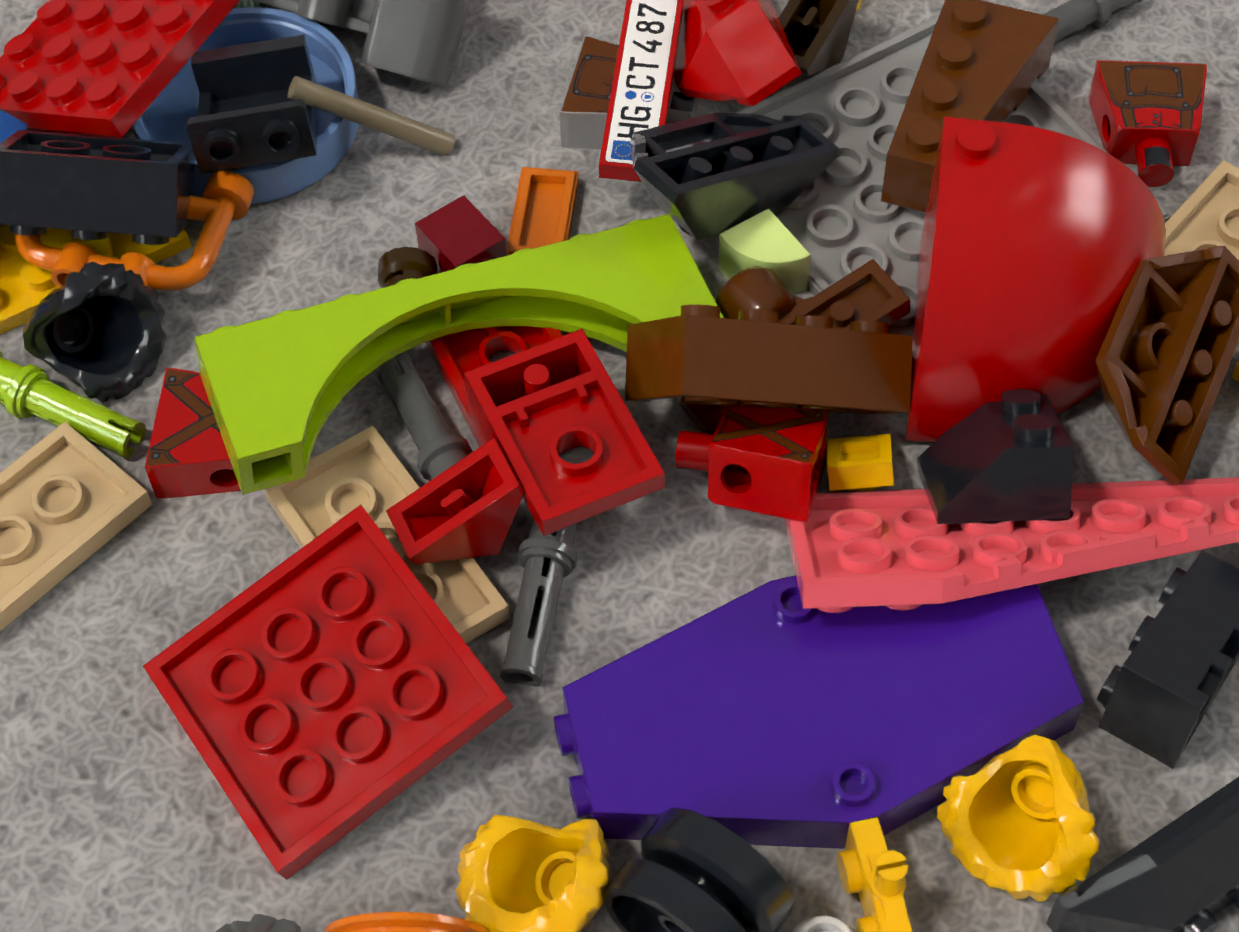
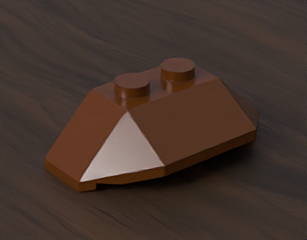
M1225 245L1141 260L1122 296L1095 360L1105 405L1132 446L1172 485L1183 484L1239 341V260Z

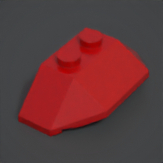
M684 0L674 70L677 87L684 96L714 101L736 99L740 105L755 106L802 74L771 0Z

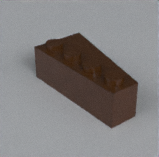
M982 0L944 1L887 153L881 195L882 202L926 213L944 116L1004 122L1012 110L1016 111L1027 97L1028 88L1036 78L1040 79L1048 69L1059 18Z
M682 305L680 316L628 325L625 401L650 402V400L678 398V404L706 405L736 404L737 400H740L741 407L793 408V405H797V409L828 410L835 413L872 415L910 412L913 336L888 334V323L878 321L850 322V330L833 329L834 318L826 316H796L795 325L777 323L778 313L773 311H739L737 320L720 318V307Z

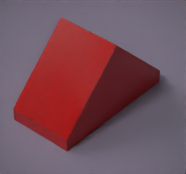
M493 438L387 509L386 512L409 560L414 564L498 555L525 490L499 442Z

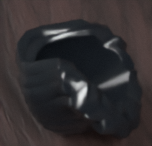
M90 262L84 264L79 273L72 272L65 277V284L58 289L52 290L40 301V304L35 306L29 322L23 329L24 346L30 354L46 362L58 374L79 382L90 399L96 398L100 402L107 401L110 396L115 399H121L128 396L134 389L139 388L144 378L151 377L155 372L166 342V334L161 326V321L166 312L157 303L159 296L157 290L146 286L140 274H135L133 270L125 271L124 264L109 263L100 265Z

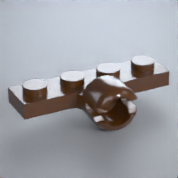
M874 259L817 295L806 299L795 296L771 269L760 266L749 267L738 272L726 282L716 297V304L720 307L723 317L727 319L738 320L739 311L763 310L777 312V323L795 325L796 316L834 318L833 329L850 330V322L878 321L888 323V326L910 313V298ZM737 400L736 404L679 405L702 433L714 434L724 410L732 406L741 407V401Z

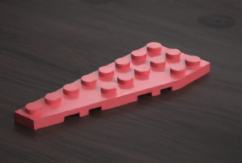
M1239 477L1184 479L1183 484L1172 485L1168 480L1073 483L1070 519L937 524L925 489L817 493L808 522L786 518L784 520L803 609L817 608L828 613H841L853 607L886 606L894 610H912L918 608L921 604H942L1239 542Z

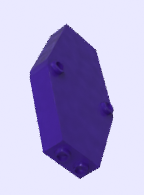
M794 575L771 580L562 687L564 714L553 716L561 756L574 754L579 775L568 777L576 818L580 819L590 816V819L597 820L604 833L603 839L642 840L658 817L664 811L674 807L692 810L711 818L743 838L750 845L845 849L849 824L851 822L878 817L884 836L947 801L943 795V790L945 786L951 783L953 777H968L976 774L994 756L1016 747L1023 739L1034 734L1054 741L1071 732L1077 723L1084 699L1037 584L942 604H921V606L912 610H894L886 606L853 607L841 613H828L817 608L803 609L797 577Z

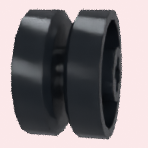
M674 807L664 811L642 838L641 854L643 859L632 858L623 863L602 891L603 905L613 922L622 932H778L792 912L794 901L785 880L770 862L743 838L711 818L692 810Z

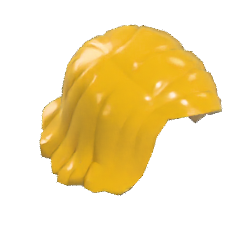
M1036 734L1023 739L1016 747L994 756L976 774L968 777H953L951 783L945 786L943 790V795L947 801L937 807V818L942 823V833L953 845L950 851L951 854L972 876L982 881L988 888L1003 889L1014 899H1023L1031 896L1037 902H1043L1047 900L1052 892L1066 893L1070 887H1075L1076 880H1085L1091 866V857L1099 851L1100 840L1093 831L1095 818L1089 810L1087 791L1081 773L1077 770L1076 764L1061 751L1056 741Z
M494 814L487 824L480 825L475 840L465 844L459 853L461 862L458 864L457 870L461 881L455 892L460 907L466 911L465 919L483 926L488 932H581L584 927L588 926L603 904L602 891L609 880L610 865L607 860L610 853L608 845L603 839L604 833L598 821L583 819L560 829L517 817Z

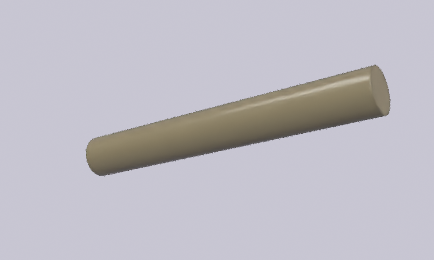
M295 76L291 81L288 90L289 99L302 100L311 107L442 155L448 156L452 151L455 136L451 133Z

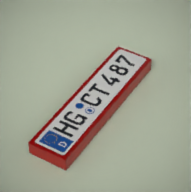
M626 0L599 159V178L642 182L633 168L630 140L633 132L666 125L684 0Z

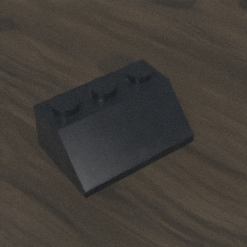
M18 130L0 143V224L10 225V232L17 235H43L47 233V228L71 230V237L81 240H103L108 238V233L132 234V241L139 244H166L169 242V237L176 238L186 226L196 162L191 143Z

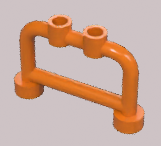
M219 171L210 176L202 197L190 195L187 219L203 221L205 223L190 259L184 264L175 267L155 265L147 256L135 252L125 253L121 259L97 255L92 248L78 242H69L64 245L63 249L44 245L40 241L41 235L26 236L16 234L15 242L20 255L31 265L53 271L51 279L58 287L65 284V277L72 272L79 273L84 264L95 262L100 265L109 263L124 264L125 271L133 270L135 274H140L146 286L157 290L179 291L193 287L209 274L215 264L231 220H239L246 216L254 196V188L240 174L231 171Z

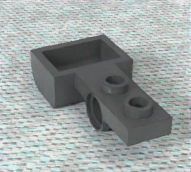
M471 0L252 1L294 12L297 15L319 22L367 33L361 63L411 78L448 85L452 77Z

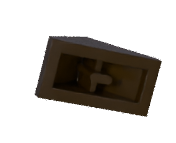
M859 0L788 1L779 16V20L802 74L811 76L843 60Z

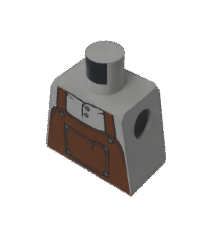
M584 35L559 112L561 147L570 149H601L619 47L618 43ZM671 91L666 124L696 117L698 98L684 96L681 92Z

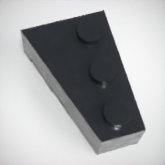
M1203 550L1188 571L1179 567L1175 569L1158 601L1164 604L1155 619L1149 615L1145 617L1129 645L1128 651L1131 652L1122 667L1117 664L1115 665L1097 697V701L1106 705L1099 728L1172 769L1239 658V569Z

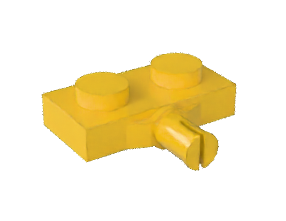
M878 817L849 824L845 850L837 852V865L841 883L847 895L858 893L865 917L856 919L857 932H913L903 897L906 889L905 876L908 871V865H904L906 858L900 852L888 851Z

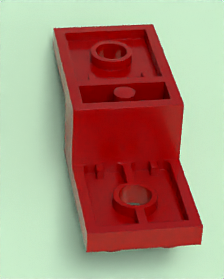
M497 326L448 334L425 342L478 446L481 447L493 438L499 442L525 490L523 498L543 536L665 488V473L583 329L562 336L560 330L554 328ZM506 350L516 353L495 362L488 360L492 354L498 351ZM579 446L588 448L594 453L589 460L577 464L566 462L559 456L561 453Z

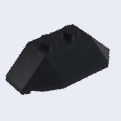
M714 112L633 132L630 140L633 168L650 195L666 214L671 215L683 232L692 236L697 241L719 235L767 209H770L778 217L836 159L840 148L801 116L783 115L781 121L759 114Z
M1239 777L1076 887L1058 897L1046 922L1047 926L1052 932H1213L1219 925V921L1214 917L1216 914L1232 903L1239 910Z

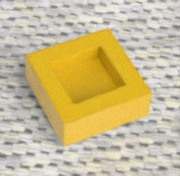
M891 433L827 439V471L830 491H875L882 486H894Z

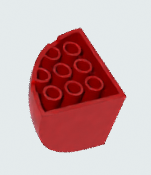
M944 116L920 241L913 329L910 412L907 413L906 441L935 442L945 431L965 419L983 404L1001 401L1002 393L1007 390L1028 389L1038 392L1040 395L1046 394L1057 415L1086 399L1101 386L1095 360L1122 296L1141 260L1161 257L1165 254L1166 229L1163 214L1157 200L1147 185L1131 169L1105 151L1059 132L1013 123Z

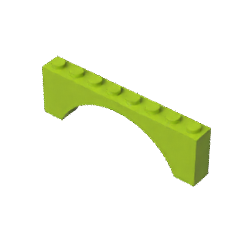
M666 214L647 220L637 219L626 225L593 234H579L569 240L535 249H521L511 255L477 264H463L453 270L419 279H405L395 285L365 293L343 295L334 301L307 308L285 310L272 317L237 326H223L210 333L195 336L194 339L200 376L241 493L245 495L305 478L310 455L318 434L329 415L343 397L361 379L381 364L424 342L472 329L497 326H531L554 328L567 332L583 329L587 337L602 341L627 353L628 325L680 316L682 305L717 306L671 215Z

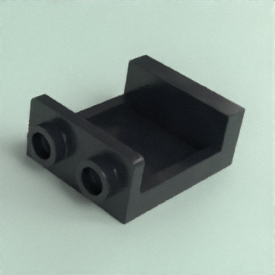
M305 34L194 53L191 58V66L200 93L198 116L188 119L187 132L200 175L317 155V108L306 105L302 100L288 98V90L295 76L317 83Z

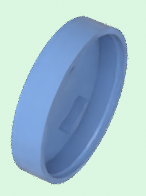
M258 7L232 9L196 51L305 34L317 84L359 99L353 64L342 43L325 27L293 12ZM191 58L133 124L132 128L136 139L191 143L187 132V121L191 117L198 116L200 96L191 66ZM317 109L316 156L225 171L240 174L252 184L254 196L251 204L265 203L287 197L313 185L342 161L355 140L359 124ZM197 161L195 162L191 196L202 197L208 180L213 173L200 175Z

